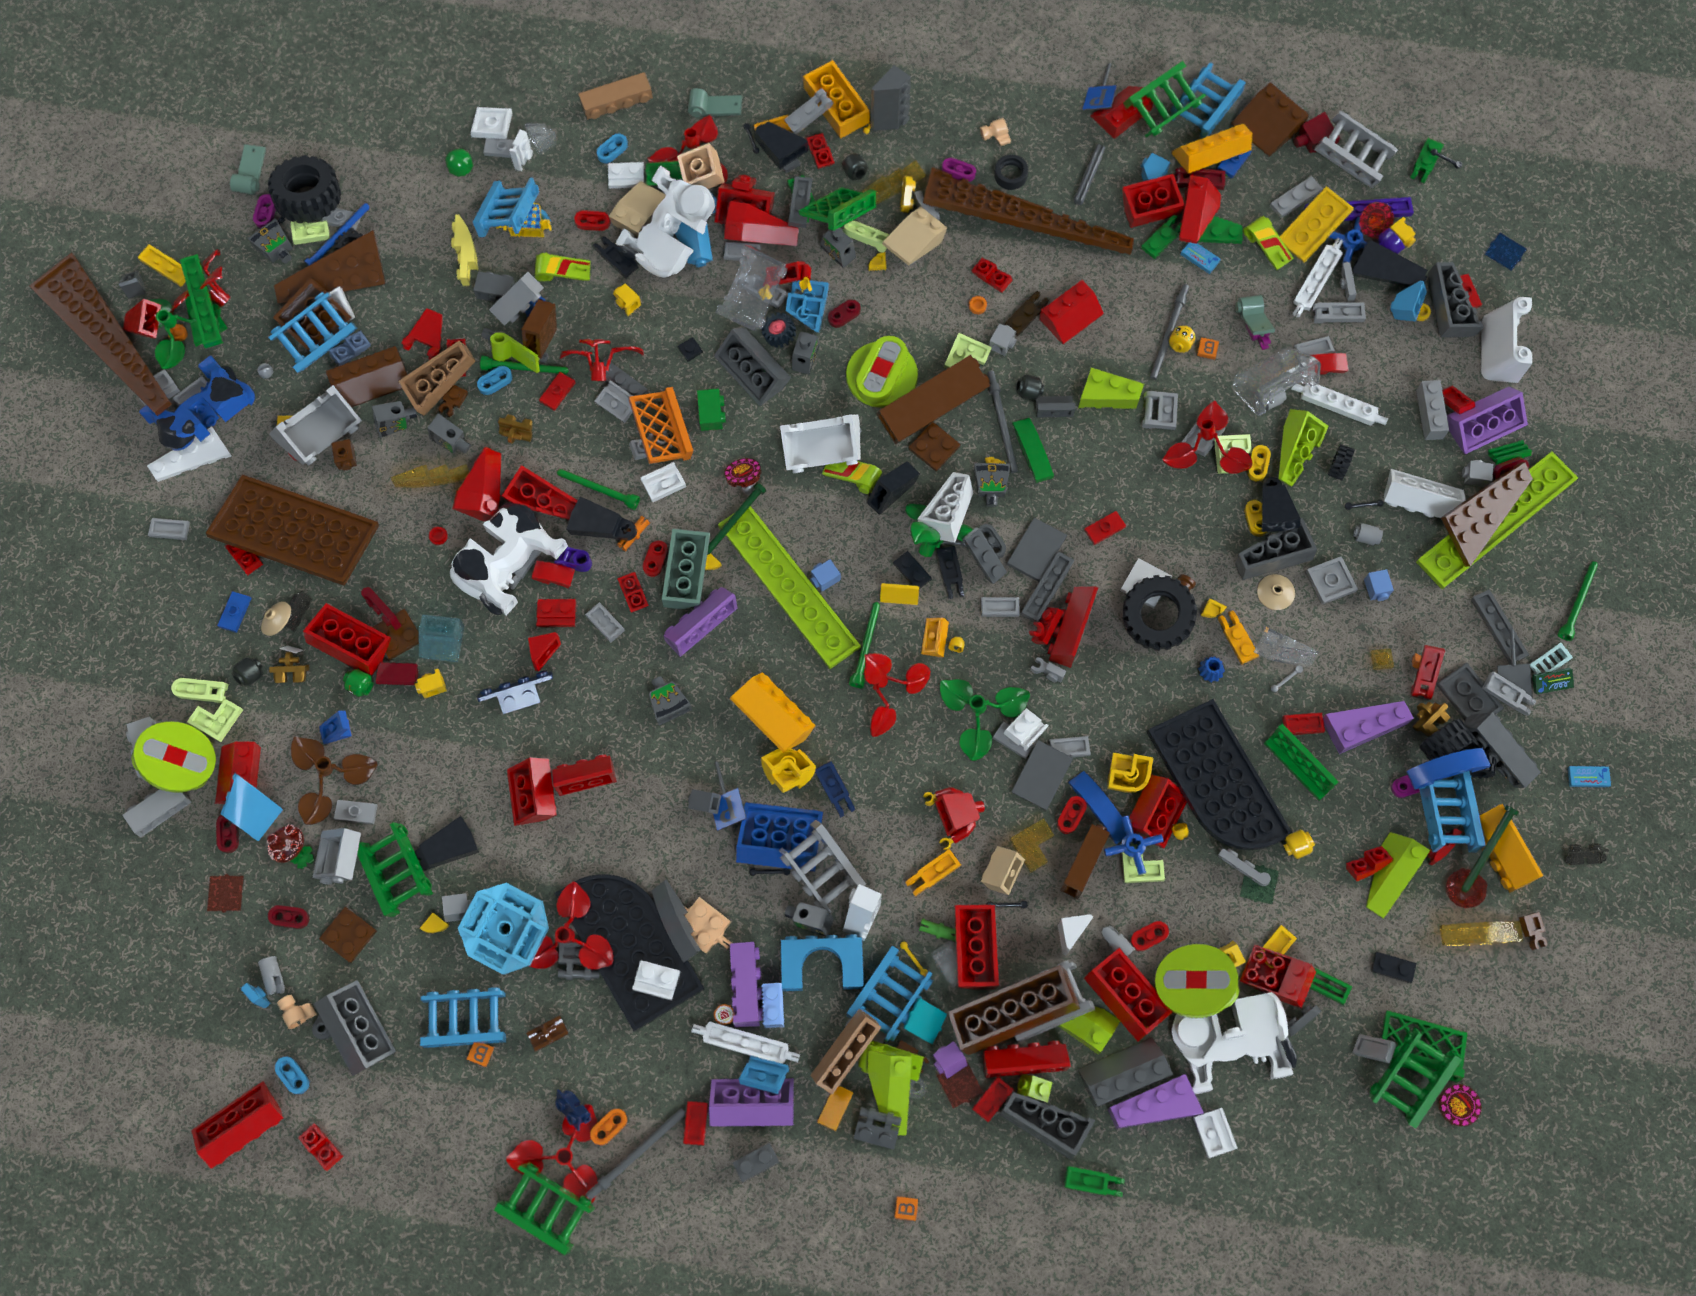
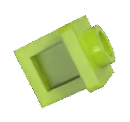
M1021 1075L1017 1094L1048 1103L1053 1082L1033 1075Z

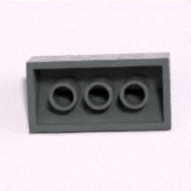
M895 65L871 88V130L873 131L898 129L909 120L911 76Z
M745 327L732 329L714 355L759 406L779 393L791 378Z
M358 980L326 995L314 1003L352 1076L396 1052Z
M1153 1038L1078 1069L1094 1108L1173 1075L1164 1054Z

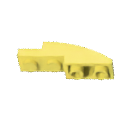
M455 215V222H452L454 237L451 238V245L458 254V263L460 264V269H457V278L461 281L462 286H470V270H478L476 249L465 222L460 215Z

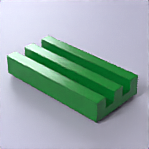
M1521 440L1489 449L1488 455L1498 465L1516 457L1525 458L1531 456L1532 450L1528 449V445H1524L1525 442Z
M1314 968L1316 974L1310 989L1341 1005H1345L1352 986ZM1319 975L1345 988L1346 991L1343 992L1315 977ZM1313 982H1315V983H1317V984H1319V985H1321V986H1323V987H1325V988H1327V989H1329V990H1331V991H1333V992H1335V993H1337V994L1343 996V998H1340V997H1338V996H1336V995H1334V994H1332V993H1330V992H1328V991H1326V990H1324V989H1322V988H1320V987L1314 985Z

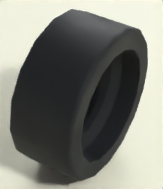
M1006 155L997 161L994 178L1001 188L1016 190L1025 184L1028 176V165L1022 157ZM1013 165L1018 167L1022 173L1019 178L1008 179L1001 174V169L1005 166Z

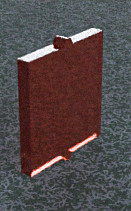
M225 874V876H210L207 911H222L223 913L226 911H241L244 876H229L228 874Z
M968 1062L966 1067L948 1079L944 1073L937 1075L953 1109L965 1102L969 1103L972 1098L983 1093Z

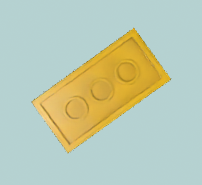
M1326 186L1282 233L1280 238L1287 249L1305 263L1354 208Z

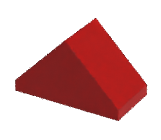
M553 632L528 638L531 660L535 671L539 672L561 645L557 633Z

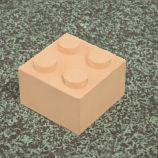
M710 143L677 156L684 182L692 185H703L707 189L725 183L718 152Z

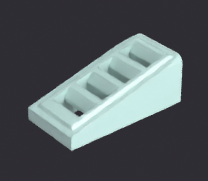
M1560 642L1532 662L1530 668L1535 674L1541 673L1536 667V664L1539 663L1545 672L1554 671L1573 657ZM1557 650L1564 660L1561 661L1554 652ZM1549 655H1551L1554 658V660L1558 663L1557 665H1554V663L1548 657ZM1543 659L1552 667L1550 670L1542 662Z

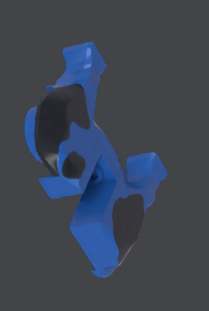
M211 355L198 365L204 375L210 379V382H207L205 387L200 388V393L188 398L172 412L164 410L157 416L147 405L139 411L149 424L155 423L157 425L159 442L164 447L175 451L183 450L193 442L195 436L201 442L210 435L206 428L216 424V420L219 419L218 415L227 422L248 404H253L255 394L251 387L239 381L231 367H220Z

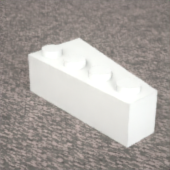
M953 472L918 518V522L925 523L928 527L937 530L941 536L940 540L955 543L973 495L970 476Z

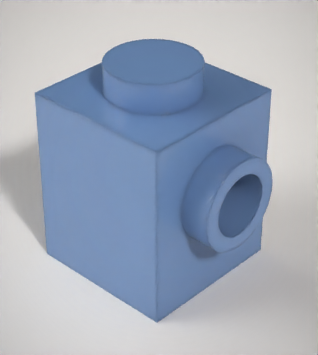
M831 560L823 564H817L811 571L812 578L810 580L815 588L819 587L821 591L826 590L841 580V574Z
M1387 569L1368 573L1364 579L1370 601L1376 599L1378 601L1386 600L1394 591Z

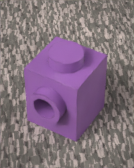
M954 1041L947 1046L940 1047L933 1055L936 1061L934 1063L936 1070L939 1074L944 1073L947 1079L967 1066L965 1056Z

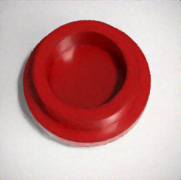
M434 527L429 532V540L434 545H442L448 539V533L442 527Z

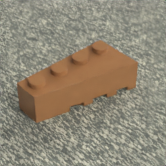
M458 341L399 380V383L415 410L424 416L475 363V359L467 346Z

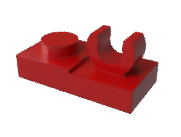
M1047 607L1042 614L1040 622L1033 623L1037 630L1029 631V634L1033 636L1031 641L1036 644L1047 645L1063 611L1059 608Z

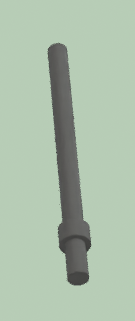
M1187 284L1182 285L1180 294L1175 299V308L1150 374L1151 379L1156 380L1169 346V338L1175 329L1181 309L1186 304V296L1189 290V285Z
M994 371L987 372L990 383L989 391L993 396L1007 459L1010 464L1011 473H1016L1018 468L999 394L1001 392L1000 386L996 381Z
M680 1108L606 1176L600 1177L597 1180L598 1183L586 1193V1196L592 1200L603 1189L606 1190L618 1175L686 1115V1112Z

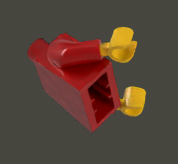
M793 262L767 268L768 276L764 288L759 293L764 301L767 297L770 300L773 297L770 291L773 286L799 282L802 293L807 288L811 291L810 265L805 262Z
M952 787L936 791L935 794L926 792L923 795L924 798L932 797L930 801L925 802V805L932 806L935 803L947 836L951 835L949 839L942 838L940 840V843L943 841L949 842V846L943 850L950 849L952 843L956 844L968 837L976 827L975 822L980 819L979 813L985 811L982 801L974 802L970 793H963V791Z

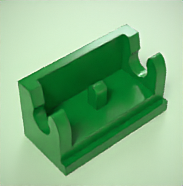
M679 161L646 163L647 186L657 185L652 179L660 166L670 172V178L683 181Z

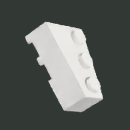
M859 884L857 889H852L849 896L850 904L843 932L858 935V938L862 937V940L865 941L881 906V894Z

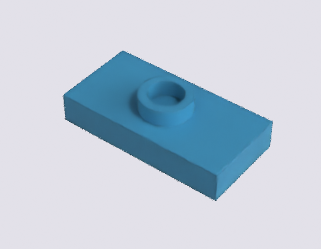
M246 983L241 987L243 993L253 1004L262 1008H266L271 1004L265 997L266 993L259 986L256 988Z

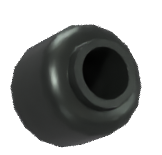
M857 153L848 155L842 163L843 171L851 180L862 179L867 173V163Z
M1024 375L1017 381L1016 392L1023 399L1036 400L1043 394L1044 384H1042L1039 377Z
M244 658L233 667L232 677L239 685L250 686L261 678L262 665L257 659Z

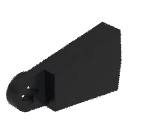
M1269 477L1263 481L1262 532L1299 528L1301 518L1286 486L1282 485L1278 478Z
M581 496L571 513L566 529L570 535L622 539L625 541L632 540L637 535V528L633 522ZM629 527L631 531L625 534L623 530H627Z
M459 816L419 845L420 848L414 851L418 860L422 859L420 865L423 871L479 853L474 836L462 816Z

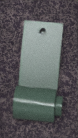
M699 88L690 91L688 112L693 117L741 115L742 95L708 96L706 91Z
M244 145L238 174H233L230 179L232 192L252 195L258 192L260 186L259 178L266 151L265 147Z
M1262 295L1238 299V302L1235 303L1236 312L1240 313V316L1253 335L1260 334V336H1264L1266 333L1275 332V328L1264 313Z

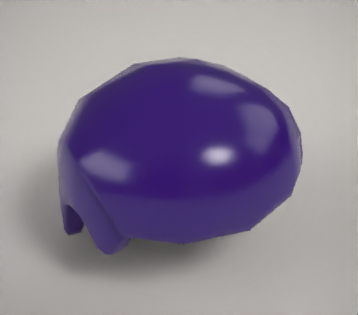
M1390 228L1379 235L1378 243L1381 246L1397 254L1405 248L1401 239Z

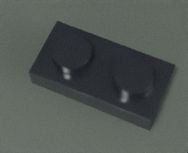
M908 551L893 562L894 566L912 586H918L921 589L932 580V577Z
M1375 952L1371 972L1411 984L1413 983L1417 963Z

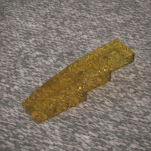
M915 160L902 170L898 168L886 178L883 175L862 190L861 193L869 189L876 190L877 205L902 192L904 176H911L914 181L918 182L927 175Z
M425 464L391 477V480L395 487H433L464 480L470 471L467 464L451 470L448 469L446 464L429 470Z
M1520 921L1477 922L1439 926L1443 946H1475L1480 944L1523 942Z

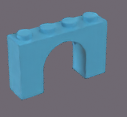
M855 934L846 935V938H838L837 935H827L826 939H818L817 936H806L805 939L788 936L785 937V940H781L782 991H803V963L811 953L817 950L831 951L840 959L843 968V990L863 989L862 937L858 938V935Z

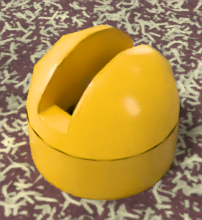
M961 637L952 638L948 646L949 650L958 653L963 652L964 640Z
M1179 823L1172 827V832L1176 839L1183 840L1188 837L1189 829L1186 823Z

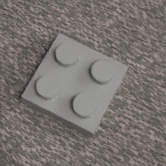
M1342 556L1306 570V574L1322 605L1355 593L1358 590Z

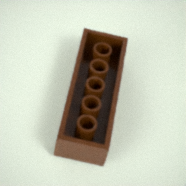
M1058 965L951 1010L948 1013L960 1050L967 1055H971L1081 1008L1068 972L1061 965Z

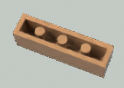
M644 72L579 93L580 102L587 120L591 118L596 119L606 113H614L621 108H630L633 104L645 103L653 98L651 87Z
M860 1008L812 1072L811 1077L817 1085L831 1094L835 1092L880 1030L881 1026L873 1017Z

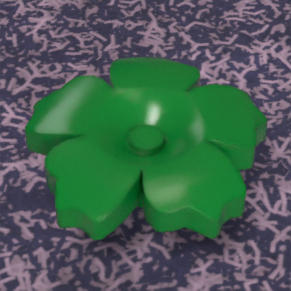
M298 845L293 851L295 855L290 856V862L297 864L298 869L307 867V863L312 864L315 860L313 858L314 855L310 854L313 849L310 846H304L302 849Z

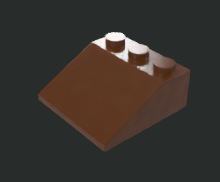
M1270 82L1257 93L1231 125L1235 127L1244 124L1252 132V143L1270 157L1300 131L1301 126L1307 122L1309 114Z
M310 278L273 318L283 327L316 301L314 298L322 292L324 294L328 292L315 279ZM332 296L327 299L344 322H348L352 318ZM322 305L313 310L330 334L333 333L335 335L340 331L338 329L339 326ZM307 315L298 322L316 345L321 346L325 343L323 335ZM293 327L287 330L308 351L310 350Z

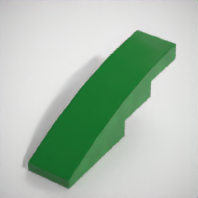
M1027 418L1012 422L1023 456L1025 455L1035 483L1053 479L1054 474L1031 419Z

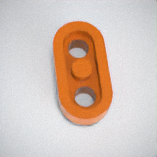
M613 1109L608 1112L592 1128L590 1133L591 1140L600 1146L608 1144L626 1126L628 1120L626 1113L620 1109ZM616 1116H620L621 1121L618 1124H615L613 1122V1119ZM600 1131L605 1132V1137L603 1139H600L598 1137V1133Z

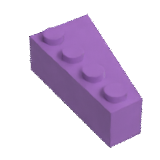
M1405 701L1329 713L1323 717L1324 727L1339 754L1403 727L1414 719Z
M754 942L730 944V958L733 975L731 982L732 992L734 993L732 998L733 1012L735 1013V1016H733L735 1028L760 1026V1021H763V1008H759L758 1000H762V988H758L757 980H761L760 967L756 968V960L760 959L759 947H755Z
M1186 1074L1107 1109L1116 1129L1204 1114Z

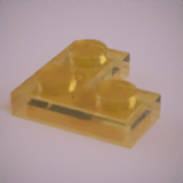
M1042 819L1010 838L1016 851L1025 859L1024 863L1030 873L1048 863L1039 845L1054 837V834L1045 819Z

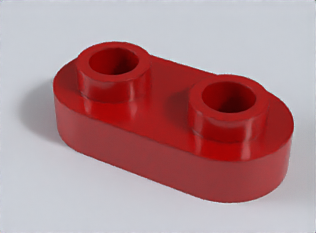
M583 210L577 212L574 217L576 226L581 230L604 231L610 226L609 215L605 212Z
M654 541L649 546L643 563L644 573L649 577L658 576L663 569L668 555V547L665 542ZM657 547L662 548L660 551H655ZM651 564H655L654 568H649Z
M1074 796L1068 800L1057 822V827L1062 833L1070 834L1076 830L1087 808L1086 801L1082 797ZM1077 804L1080 809L1074 810L1072 806ZM1069 821L1071 826L1065 827L1063 823Z
M1153 922L1136 931L1131 936L1130 943L1136 951H1145L1164 941L1169 935V928L1164 922ZM1155 929H1159L1161 931L1160 936H1157L1154 933ZM1138 938H1142L1144 940L1143 945H1139L1137 943Z

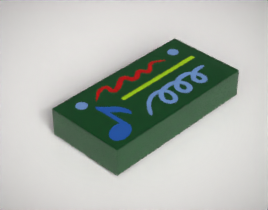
M1571 668L1532 674L1535 694L1574 688L1573 669Z

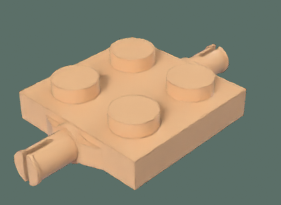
M700 897L693 906L685 907L688 912L685 917L694 929L691 935L703 952L707 954L717 943H720L727 950L729 949L727 944L730 945L732 942L724 937L725 930L731 923L729 919Z

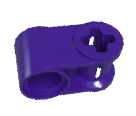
M567 547L557 560L554 561L555 564L570 567L580 572H586L592 567L591 558L586 551ZM581 559H586L584 563L579 564Z

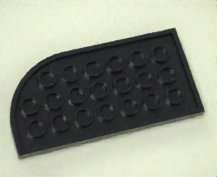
M1214 699L1147 730L1149 738L1200 825L1216 840L1237 849L1259 850L1285 840L1286 836L1292 833Z
M610 874L591 875L574 881L588 894L590 909L585 916L581 918L574 917L571 923L582 942L586 943L590 935H600L609 942L613 951V963L611 966L598 970L634 1032L705 990L689 961H682L662 923L655 903L639 885L626 878ZM564 888L555 892L557 898H559ZM641 960L680 971L672 1001L632 989Z

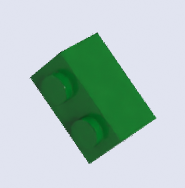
M719 389L697 390L701 431L723 429V423H726L725 412H721V406H725L724 395H720Z

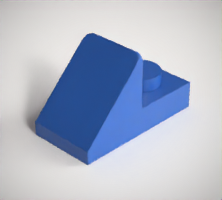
M345 711L336 712L319 726L323 744L352 736Z

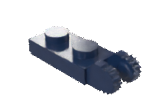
M830 761L816 768L815 774L840 818L845 816L843 809L838 803L843 799L851 812L855 811V807L849 798V793L833 763Z

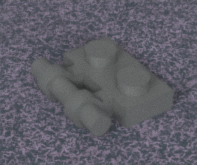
M577 943L559 944V964H567V970H558V978H566V980H572V978H585V980H591V978L599 979V970H591L586 967L585 970H573V964L582 965L579 960V951L583 946Z
M861 1107L860 1116L867 1117V1119L859 1117L854 1139L894 1150L899 1127L891 1125L900 1126L902 1118L896 1117L893 1113L889 1112L888 1114L877 1112L876 1109L871 1107L870 1109ZM875 1119V1120L882 1121V1122H886V1123L884 1124V1123L876 1122V1121H873V1120Z

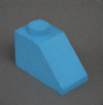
M1151 153L1149 158H1145L1141 164V168H1143L1141 173L1143 181L1165 176L1170 162Z
M1419 281L1396 295L1395 300L1391 302L1390 306L1394 319L1417 320L1427 293L1424 281Z

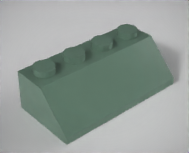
M672 529L662 594V603L665 608L686 609L700 605L710 533Z

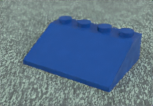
M745 802L744 810L747 819L741 822L736 862L792 869L790 865L787 867L780 859L782 854L779 850L783 848L789 853L812 835L813 829L810 824L815 820L822 824L823 811ZM819 841L813 843L794 859L799 868L818 854ZM816 866L810 871L815 872Z

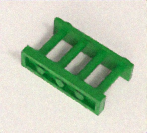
M1184 61L1175 65L1123 102L1126 108L1132 105L1134 108L1136 107L1151 130L1145 134L1146 138L1150 135L1155 137L1161 133L1163 126L1189 108H1197L1202 104L1201 100L1206 97L1204 93L1197 98L1182 76V70L1187 67ZM1172 77L1174 80H1177L1191 101L1185 107H1183L1169 86L1170 82L1168 80ZM1156 88H1163L1178 112L1172 116L1169 115L1155 94ZM1145 96L1151 99L1164 119L1158 126L1142 104V98Z
M394 822L390 824L393 833L372 845L359 842L357 852L382 913L386 917H394L400 914L399 904L419 892L421 895L427 896L433 894L431 890L432 884L425 876L407 836L408 830L404 825ZM397 840L401 850L378 862L375 857L376 851ZM404 857L408 868L386 880L382 873L383 869ZM412 875L416 885L394 898L390 891L391 887Z
M1417 1028L1406 1034L1404 1038L1405 1043L1379 1082L1372 1085L1369 1095L1376 1104L1382 1098L1405 1112L1406 1121L1414 1128L1418 1127L1462 1061L1460 1056L1452 1050L1448 1054H1443L1420 1040L1422 1034ZM1415 1046L1440 1061L1441 1065L1437 1071H1431L1409 1057ZM1403 1063L1428 1078L1429 1083L1425 1088L1421 1089L1397 1074ZM1391 1081L1396 1082L1417 1096L1415 1104L1409 1106L1385 1091Z
M531 1163L520 1165L518 1170L524 1173L510 1199L506 1200V1202H499L494 1211L563 1255L568 1254L573 1247V1244L569 1242V1237L584 1211L587 1213L594 1211L595 1207L591 1205L592 1201L584 1196L578 1197L538 1172L539 1168ZM533 1178L542 1185L527 1211L522 1213L516 1209V1204L530 1179ZM550 1189L560 1196L545 1222L540 1224L534 1220V1214ZM566 1200L576 1205L577 1208L562 1234L559 1233L557 1235L552 1231L551 1226Z

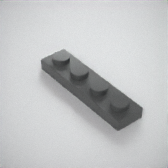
M1059 551L1057 552L1021 612L1022 616L1033 622L1040 621L1043 612L1049 606L1074 564V559Z
M1489 589L1474 596L1471 601L1511 665L1510 629L1513 627ZM1514 631L1516 662L1528 657L1529 654Z

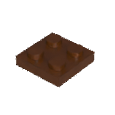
M932 422L908 449L937 472L960 448L961 444Z
M405 609L395 614L402 625L399 629L395 630L391 625L387 627L383 621L372 627L391 637L386 651L389 660L424 641Z
M344 907L319 939L348 962L352 963L377 930L347 907Z

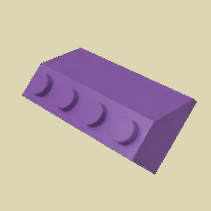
M1506 387L1475 402V408L1460 415L1456 412L1447 415L1449 431L1464 454L1528 425L1523 393L1511 387Z
M723 587L713 590L704 602L701 601L700 605L694 607L690 614L683 615L678 624L670 626L665 631V641L681 657L738 609L736 596Z
M711 1079L709 1101L710 1126L793 1125L794 1079H785L778 1094L741 1085L739 1079Z

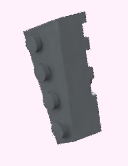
M1436 262L1428 272V278L1440 338L1476 336L1484 326L1476 316L1477 311L1475 307L1471 306L1470 296L1462 286L1463 281L1454 262Z
M1301 518L1299 528L1280 531L1275 535L1267 537L1263 542H1258L1239 553L1235 565L1241 579L1245 580L1314 559L1317 548L1303 518Z
M1471 714L1464 721V724L1475 737L1471 745L1483 748L1487 756L1495 757L1496 765L1498 766L1496 770L1515 788H1526L1541 773L1535 761L1527 756L1525 749L1514 740L1512 733L1501 724V720L1496 714Z
M1014 1092L1000 1113V1116L1070 1160L1078 1153L1095 1122L1094 1119L1058 1109V1107L1040 1103L1038 1100Z

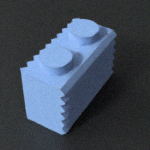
M782 983L763 984L761 986L763 1025L765 1028L784 1027Z

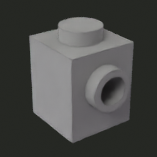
M999 323L989 343V346L992 347L991 350L1005 356L1009 348L1013 349L1016 343V331L1010 326Z
M1471 460L1466 467L1464 466L1462 471V477L1465 478L1464 484L1486 487L1492 482L1493 464L1484 463L1481 460Z
M467 893L442 896L445 922L463 919L472 900L467 899Z

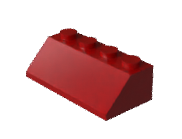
M1074 587L1072 593L1068 592L1065 601L1068 604L1067 610H1062L1063 614L1060 618L1062 620L1061 627H1056L1053 636L1056 637L1055 644H1050L1047 653L1051 655L1049 661L1071 668L1098 587Z
M327 603L303 630L307 644L371 676L383 661L391 641V637Z
M955 905L958 987L972 990H995L999 987L995 905Z
M1120 948L1096 966L1084 978L1137 1042L1173 1012L1162 1002L1156 989Z
M1050 1041L1045 1046H1040V1043L1027 1044L1028 1047L1019 1048V1044L1007 1045V1049L1000 1050L999 1046L987 1047V1051L982 1053L985 1078L1067 1071L1071 1064L1066 1044H1060V1041Z
M264 1081L191 1130L196 1153L211 1169L223 1163L230 1155L240 1151L246 1144L253 1139L259 1138L263 1132L276 1126L284 1119L281 1108Z

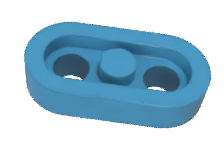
M615 134L598 147V160L602 163L612 162L627 149V138L623 134Z
M497 367L479 378L477 382L479 391L484 395H490L512 381V373L508 367ZM501 376H506L505 379H500ZM487 384L491 385L489 388H484Z
M282 1057L276 1062L275 1072L291 1093L303 1094L307 1091L310 1084L309 1079L294 1059ZM289 1064L290 1070L285 1072L284 1067ZM301 1080L302 1086L297 1088L296 1082Z

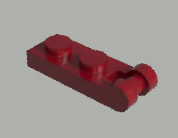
M1181 167L1175 170L1176 183L1178 188L1187 187L1190 175L1208 178L1217 190H1224L1226 171L1199 169L1188 173Z
M370 587L362 589V597L366 599L368 606L378 616L382 615L381 619L386 626L391 625L395 630L399 629L402 625L397 617Z

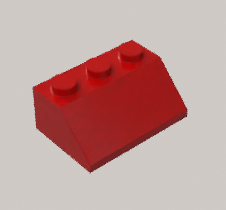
M1128 86L1114 97L1111 108L1098 109L1090 117L1115 139L1142 118L1136 107L1134 108L1132 105L1126 108L1123 102L1143 87ZM1145 96L1142 98V104L1150 112L1153 108V102Z
M1174 174L1122 188L1124 210L1130 228L1170 218L1173 215H1180L1185 206Z
M723 183L718 190L715 223L726 224L730 201L749 203L771 215L775 192L753 188L749 191L733 188L732 184Z
M1081 280L1043 308L1039 320L1062 344H1065L1101 317L1104 312L1094 291Z
M235 741L221 747L215 804L226 803L227 793L231 792L234 782L232 779L234 774L239 775L257 789L261 747L256 742Z
M598 755L595 759L589 761L587 759L578 760L576 764L569 766L568 764H562L557 766V769L552 770L553 785L559 796L617 782L610 755Z
M528 758L507 769L514 826L546 821L557 815L549 759Z
M1151 775L1148 784L1144 787L1129 817L1133 832L1142 836L1143 839L1162 834L1164 842L1155 845L1163 849L1172 834V827L1177 824L1187 803L1180 789L1169 778Z

